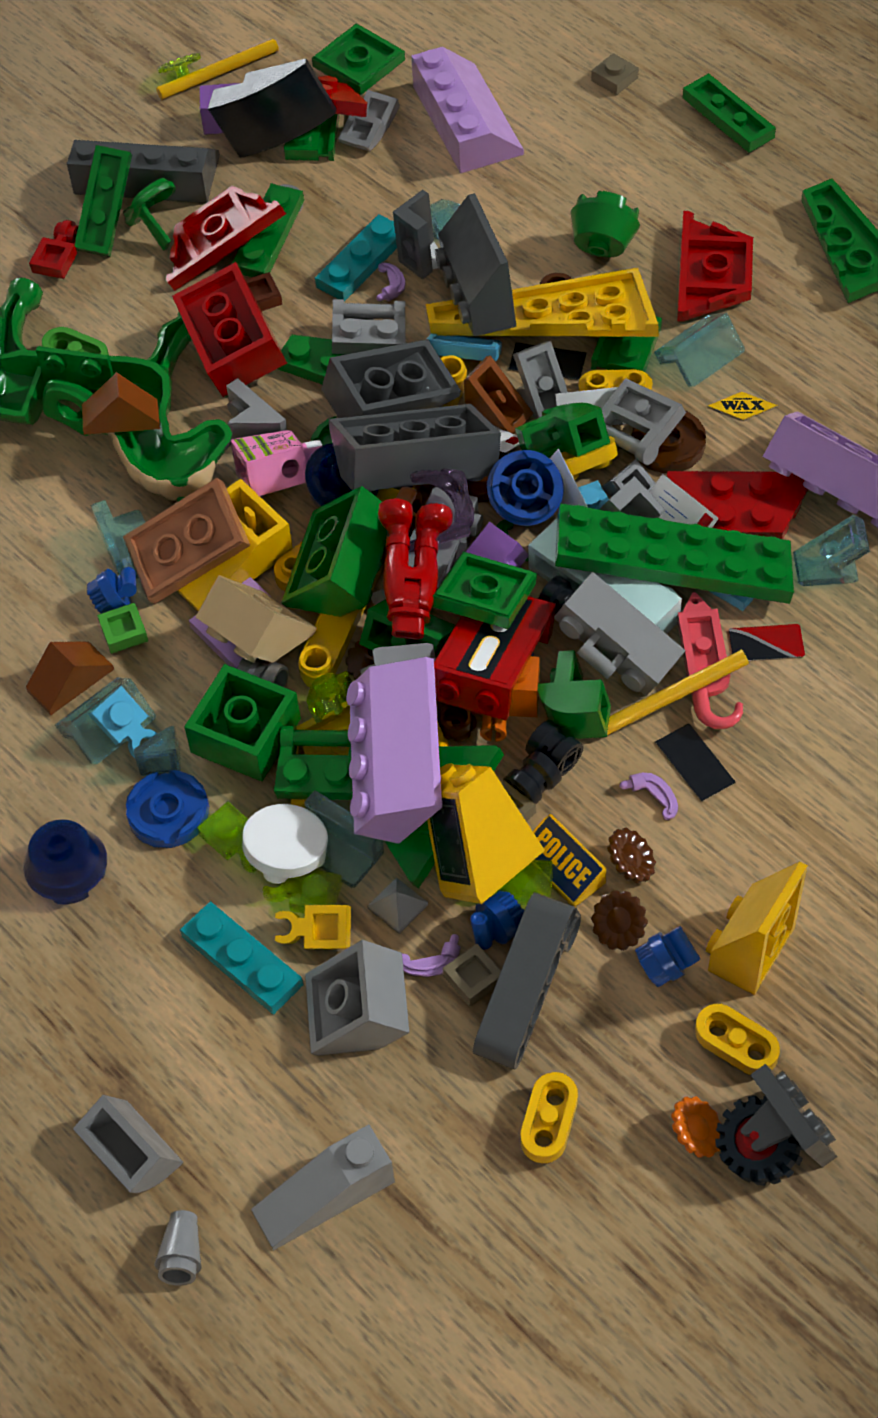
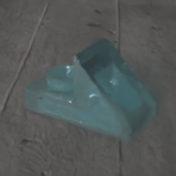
M853 514L795 550L793 555L798 583L802 586L857 582L858 574L855 561L870 552L864 520Z

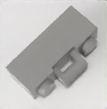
M594 572L586 578L554 616L565 635L572 639H579L584 643L577 652L580 657L606 679L616 670L622 675L621 679L629 689L635 692H642L645 696L658 685L686 651Z

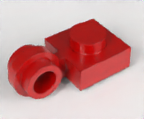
M64 220L63 222H58L54 228V239L42 237L29 262L32 273L60 279L66 277L77 255L75 240L78 225L74 221Z

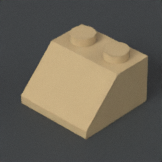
M220 575L217 577L196 615L198 620L208 626L207 634L223 643H227L229 640L236 645L233 651L237 655L255 663L257 658L272 663L313 636L317 630V627L265 592Z

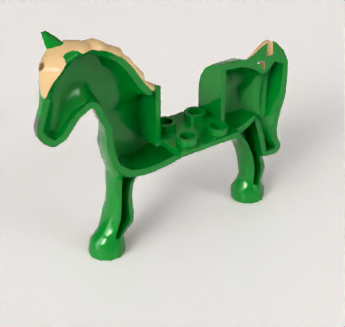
M16 278L12 280L6 293V301L0 307V420L27 425L36 423L43 411V392L49 380L74 383L94 394L117 372L158 400L160 429L101 433L112 438L113 447L125 466L128 475L150 493L177 502L211 482L218 460L231 445L233 434L230 427L220 419L206 420L188 432L171 435L167 415L171 409L172 373L179 355L192 340L180 313L178 312L175 319L163 324L157 333L158 341L156 348L147 360L37 346L36 351L27 350L23 345L22 337L26 315L39 308L43 291L37 283L30 279Z

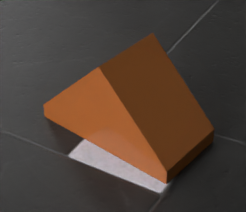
M491 355L486 356L464 379L465 404H472L495 427L515 434V428L523 425L534 414Z
M117 372L82 404L84 435L160 429L158 400Z
M89 641L50 642L26 685V689L50 715H53L112 672L114 667Z

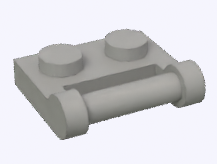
M333 299L332 354H351L406 343L405 301H394V304L344 303V299ZM354 318H376L383 320H360Z
M627 378L624 379L601 408L608 435L615 439L616 446L634 454L635 459L646 465L655 461L659 447L686 414L682 404ZM618 419L646 433V435L640 441L611 425Z

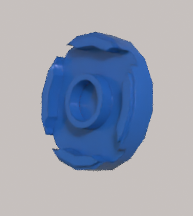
M169 770V773L160 775L158 772L149 774L134 785L127 796L126 816L131 831L141 842L155 848H173L188 843L200 834L208 821L210 806L203 785L194 776L180 770Z

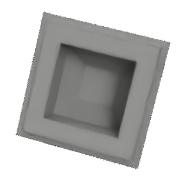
M396 878L368 905V909L400 934L428 906V902Z

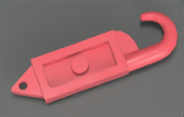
M692 592L683 612H678L677 616L681 646L686 650L683 653L687 677L727 657L718 609H711L696 592ZM730 674L691 693L694 711L698 720L705 726L713 729H727L738 723L743 715V704L741 702L735 704L734 712L727 717H719L713 714L710 708L708 697L716 696L729 687Z

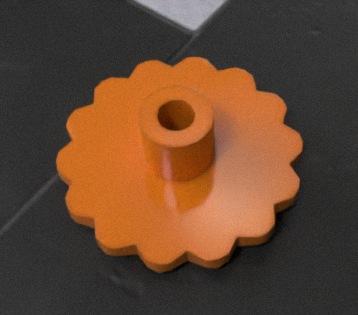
M686 1096L674 1105L675 1111L672 1112L671 1118L674 1121L672 1128L677 1133L678 1142L685 1145L687 1152L695 1153L699 1158L714 1156L715 1153L720 1151L716 1147L715 1140L720 1138V1133L716 1131L718 1123H721L718 1113L710 1107L708 1102L701 1101L697 1096L692 1098Z

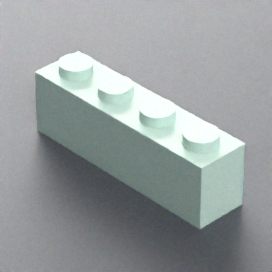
M556 518L528 545L529 569L548 582L555 576H562L571 583V588L576 591L592 572L555 566ZM595 573L666 634L677 625L678 612H681L682 598L671 587L656 582Z

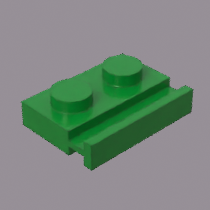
M340 114L333 115L307 133L286 142L284 145L285 160L319 161V157H328L329 161H334Z
M656 316L660 333L662 328V318ZM600 336L591 358V369L596 370L597 367H601L607 370L636 369L645 372L658 337Z

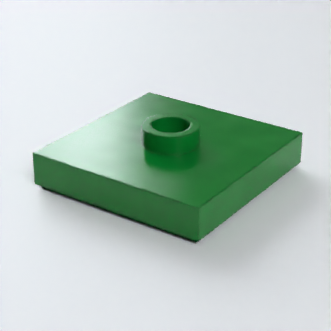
M356 23L312 57V66L327 76L336 77L338 82L347 83L355 92L362 95L405 61V51Z
M462 552L434 593V604L432 607L509 629L535 587L537 573Z

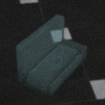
M727 312L707 315L654 351L660 365L676 362L687 386L693 387L745 351V347Z
M106 500L92 504L91 507L98 531L117 576L120 575L121 570L125 567H131L136 571L123 536L145 523L141 511L134 510L113 518Z
M117 677L55 724L63 738L74 739L91 764H98L127 741L124 738L119 744L115 745L88 715L115 689L122 686L148 715L141 723L143 728L156 718V714L131 678Z
M314 790L306 799L305 808L322 820L328 833L325 862L320 868L349 887L355 888L384 854L383 840L354 834V817L351 813Z

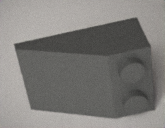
M428 339L330 357L321 388L338 418L436 408L458 398L461 394L460 388Z

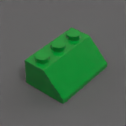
M360 486L312 512L281 601L283 605L289 608L342 617L357 609L360 610L368 604L372 597L371 588L375 576L382 566L383 561L381 557L386 545L387 530L382 526L378 518L379 504L382 502L379 498L363 486Z

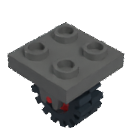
M766 1064L751 1074L765 1095L763 1099H759L756 1095L748 1096V1102L745 1103L739 1099L733 1103L736 1108L732 1112L726 1109L722 1114L726 1118L724 1124L718 1123L716 1131L720 1133V1138L715 1140L716 1147L721 1150V1154H719L721 1160L732 1172L749 1183L752 1181L757 1185L766 1186L765 1182H771L773 1185L780 1183V1177L783 1175L789 1178L794 1173L791 1170L796 1163L800 1166L803 1160L800 1156L801 1150H804L822 1167L837 1158V1155L829 1145L836 1139L811 1108L804 1111L802 1107L809 1102L793 1080H790L783 1070L776 1075Z

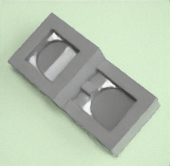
M367 90L363 98L367 102L366 117L349 115L338 139L340 143L370 152L389 128L400 105L397 98Z

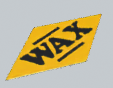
M739 392L708 405V407L742 420L778 406L745 392Z

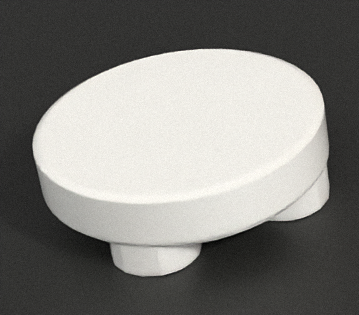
M292 804L267 806L255 812L244 826L242 838L244 855L253 867L263 873L264 878L268 882L280 884L288 878L306 875L316 868L323 866L325 862L328 844L327 829L322 820L308 809Z

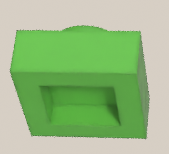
M135 603L97 615L111 654L148 642L147 633Z

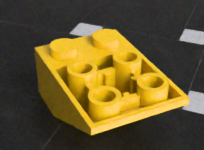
M239 479L226 489L250 546L177 590L197 612L219 575L239 583L244 582L249 577L254 580L273 567L281 556L293 548L289 523L242 479Z

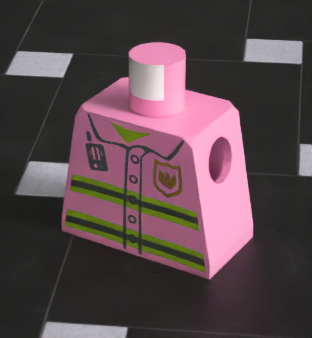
M289 430L231 440L236 475L259 496L306 483L308 481L307 465L325 461L323 446L319 439L301 443L293 432Z

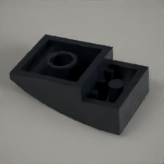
M307 58L247 72L243 83L214 89L208 106L209 112L240 158L289 142L322 124L335 115L337 110Z

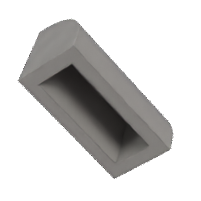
M102 1095L73 1128L131 1193H140L155 1187L183 1163L181 1158L127 1100Z

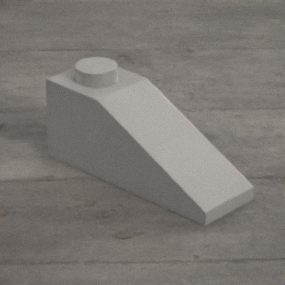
M367 1125L327 1147L251 1209L274 1251L395 1183L392 1161L371 1126Z

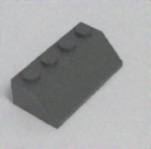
M74 140L67 161V168L73 192L76 195H85L96 145L124 150L132 154L123 198H135L148 185L160 178H165L168 181H173L176 187L175 193L166 201L207 203L220 157L219 150L210 148Z
M469 194L439 232L440 248L435 249V257L439 270L443 272L445 285L447 288L450 287L454 306L458 305L462 324H469L475 337L517 326L508 261L476 194Z
M472 404L329 419V430L340 477L352 491L363 486L373 494L377 490L389 488L400 490L404 486L413 487L414 485L422 484L443 486L448 484L449 481L463 479L472 482L481 481L484 477L489 476L491 469L499 460L501 432Z

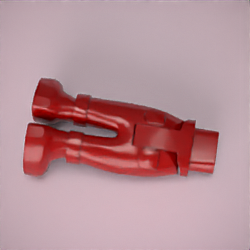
M387 499L379 504L378 518L382 526L389 533L386 541L387 554L384 564V592L389 608L387 619L392 622V636L418 640L424 637V625L430 621L429 613L434 604L433 595L438 585L437 553L439 544L436 539L451 526L453 513L448 506L439 503L426 504L418 510L415 518L414 567L409 566V531L412 524L413 507L411 503L403 499Z

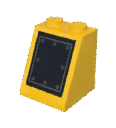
M449 763L440 767L442 808L427 820L439 888L446 898L483 904L541 855L545 849L491 767L472 766L471 764L454 765Z

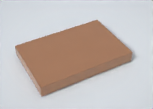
M215 478L123 536L148 601L154 604L250 546L225 484L218 478Z

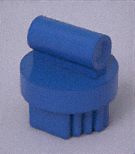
M125 567L121 570L120 575L117 576L111 569H106L99 573L96 579L87 584V595H89L92 604L95 605V609L100 614L132 604L130 597L135 595L137 591L136 571L131 567Z
M499 891L488 898L483 904H476V912L470 917L475 944H478L482 950H486L492 946L493 940L500 944H506L515 937L525 910L521 908V905L518 904V901L514 899V895L510 892Z
M681 926L665 935L658 932L648 938L647 943L635 950L639 963L656 987L684 976V969L701 959Z

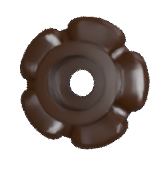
M448 704L437 717L443 736L447 740L464 741L470 737V732L476 729L477 721L470 710ZM460 723V725L457 727L453 726L452 724Z

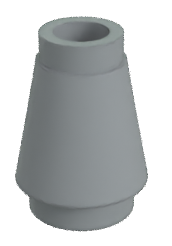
M178 1210L170 1214V1219L154 1263L158 1270V1278L167 1284L178 1286L191 1284L195 1281L196 1274L201 1271L198 1217L193 1212Z

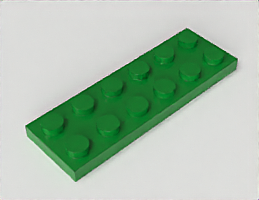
M560 503L557 515L555 566L787 604H790L792 600L794 583L791 541Z

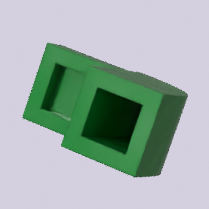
M570 403L541 411L542 417L515 428L521 450L537 451L548 458L552 457L557 449L561 453L566 452L579 457L610 443L601 407L589 403Z
M575 650L559 651L556 668H552L550 672V683H538V693L548 720H552L560 726L562 734L566 737L573 736L576 739L607 737L611 704L602 679L583 680L584 676Z

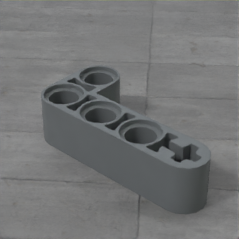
M536 892L531 895L476 1035L473 1054L511 1069H517L527 1048L563 951L569 952L577 936L581 923V914L577 907Z

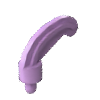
M380 263L378 270L387 273L390 285L382 288V293L378 294L376 299L377 301L386 300L389 302L397 298L404 291L406 283L404 275L398 267L390 263Z
M637 773L629 775V780L620 783L621 789L631 788L632 791L647 789L664 807L662 816L665 820H671L676 816L678 810L677 799L671 788L662 778L652 773Z
M457 934L451 935L449 942L444 943L441 955L411 961L407 954H402L404 972L412 976L423 977L443 974L442 968L459 955L461 948L457 945L459 936Z

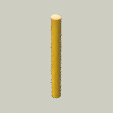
M274 38L158 86L156 87L157 94L161 100L275 53L279 51L278 44Z
M740 650L610 715L607 735L748 665L749 662L743 650Z

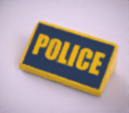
M552 814L545 817L533 830L545 851L530 864L570 905L578 906L606 884V868Z

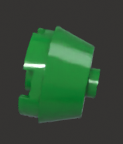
M598 191L597 197L591 198L581 194L570 212L575 245L582 251L598 257L610 258L620 256L640 228L638 207L631 209L625 205L626 197L612 192Z

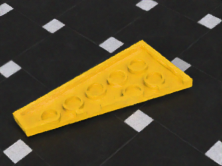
M632 268L512 289L517 327L479 335L659 337V326L639 268ZM453 300L425 304L430 333L437 334V336H473L469 324H462L458 305L454 306Z

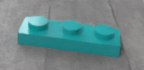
M378 214L315 277L316 288L337 299H344L345 302L378 268V265L383 263L397 249L394 221Z
M211 901L180 929L181 936L185 941L273 1015L304 985L300 975Z

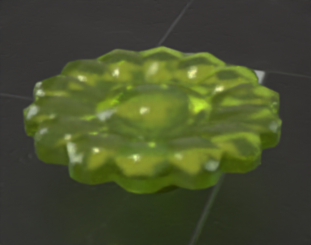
M195 53L169 61L159 66L158 72L165 73L175 70L177 77L180 78L190 73L187 65L201 59L200 53Z

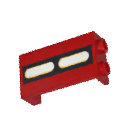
M528 596L509 629L461 616L434 662L436 701L507 721L510 713L512 690L537 643L548 644L552 636L556 604Z

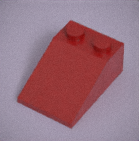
M236 262L172 295L203 366L222 397L228 395L226 386L237 378L247 385L287 364L277 340Z

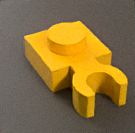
M305 905L304 918L290 911L275 913L276 919L289 920L292 925L289 934L275 936V941L278 943L294 944L301 937H304V949L343 950L350 947L351 906Z

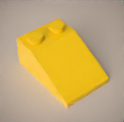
M799 861L753 883L744 898L739 895L736 896L726 916L730 921L723 931L717 928L707 944L706 952L710 954L709 972L753 995L756 994L795 929L808 865Z

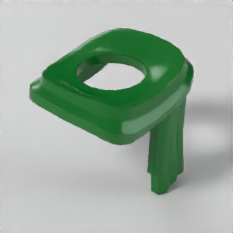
M160 178L140 191L133 199L131 205L123 211V214L125 216V223L128 226H134L142 220L162 250L165 251L168 249L171 239L148 209L154 204L168 199L175 193L176 187L173 181Z
M49 380L43 392V412L47 417L57 420L84 435L82 404L93 393L74 383ZM59 400L72 401L80 408V411L78 413L68 406L59 403Z

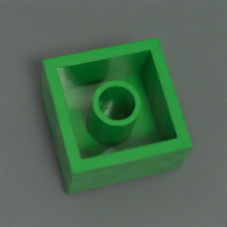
M224 664L184 726L190 752L263 782L280 753L281 727L283 725L297 726L301 719L297 694L295 691Z

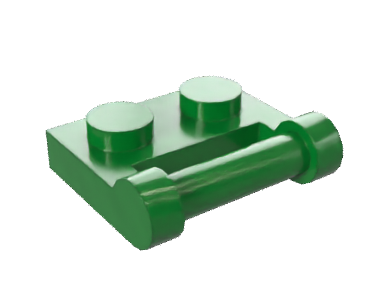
M283 725L280 731V753L274 785V793L277 799L352 800V778L349 776V765L352 757L348 730H297V727L294 725ZM297 746L349 747L348 755L296 754Z

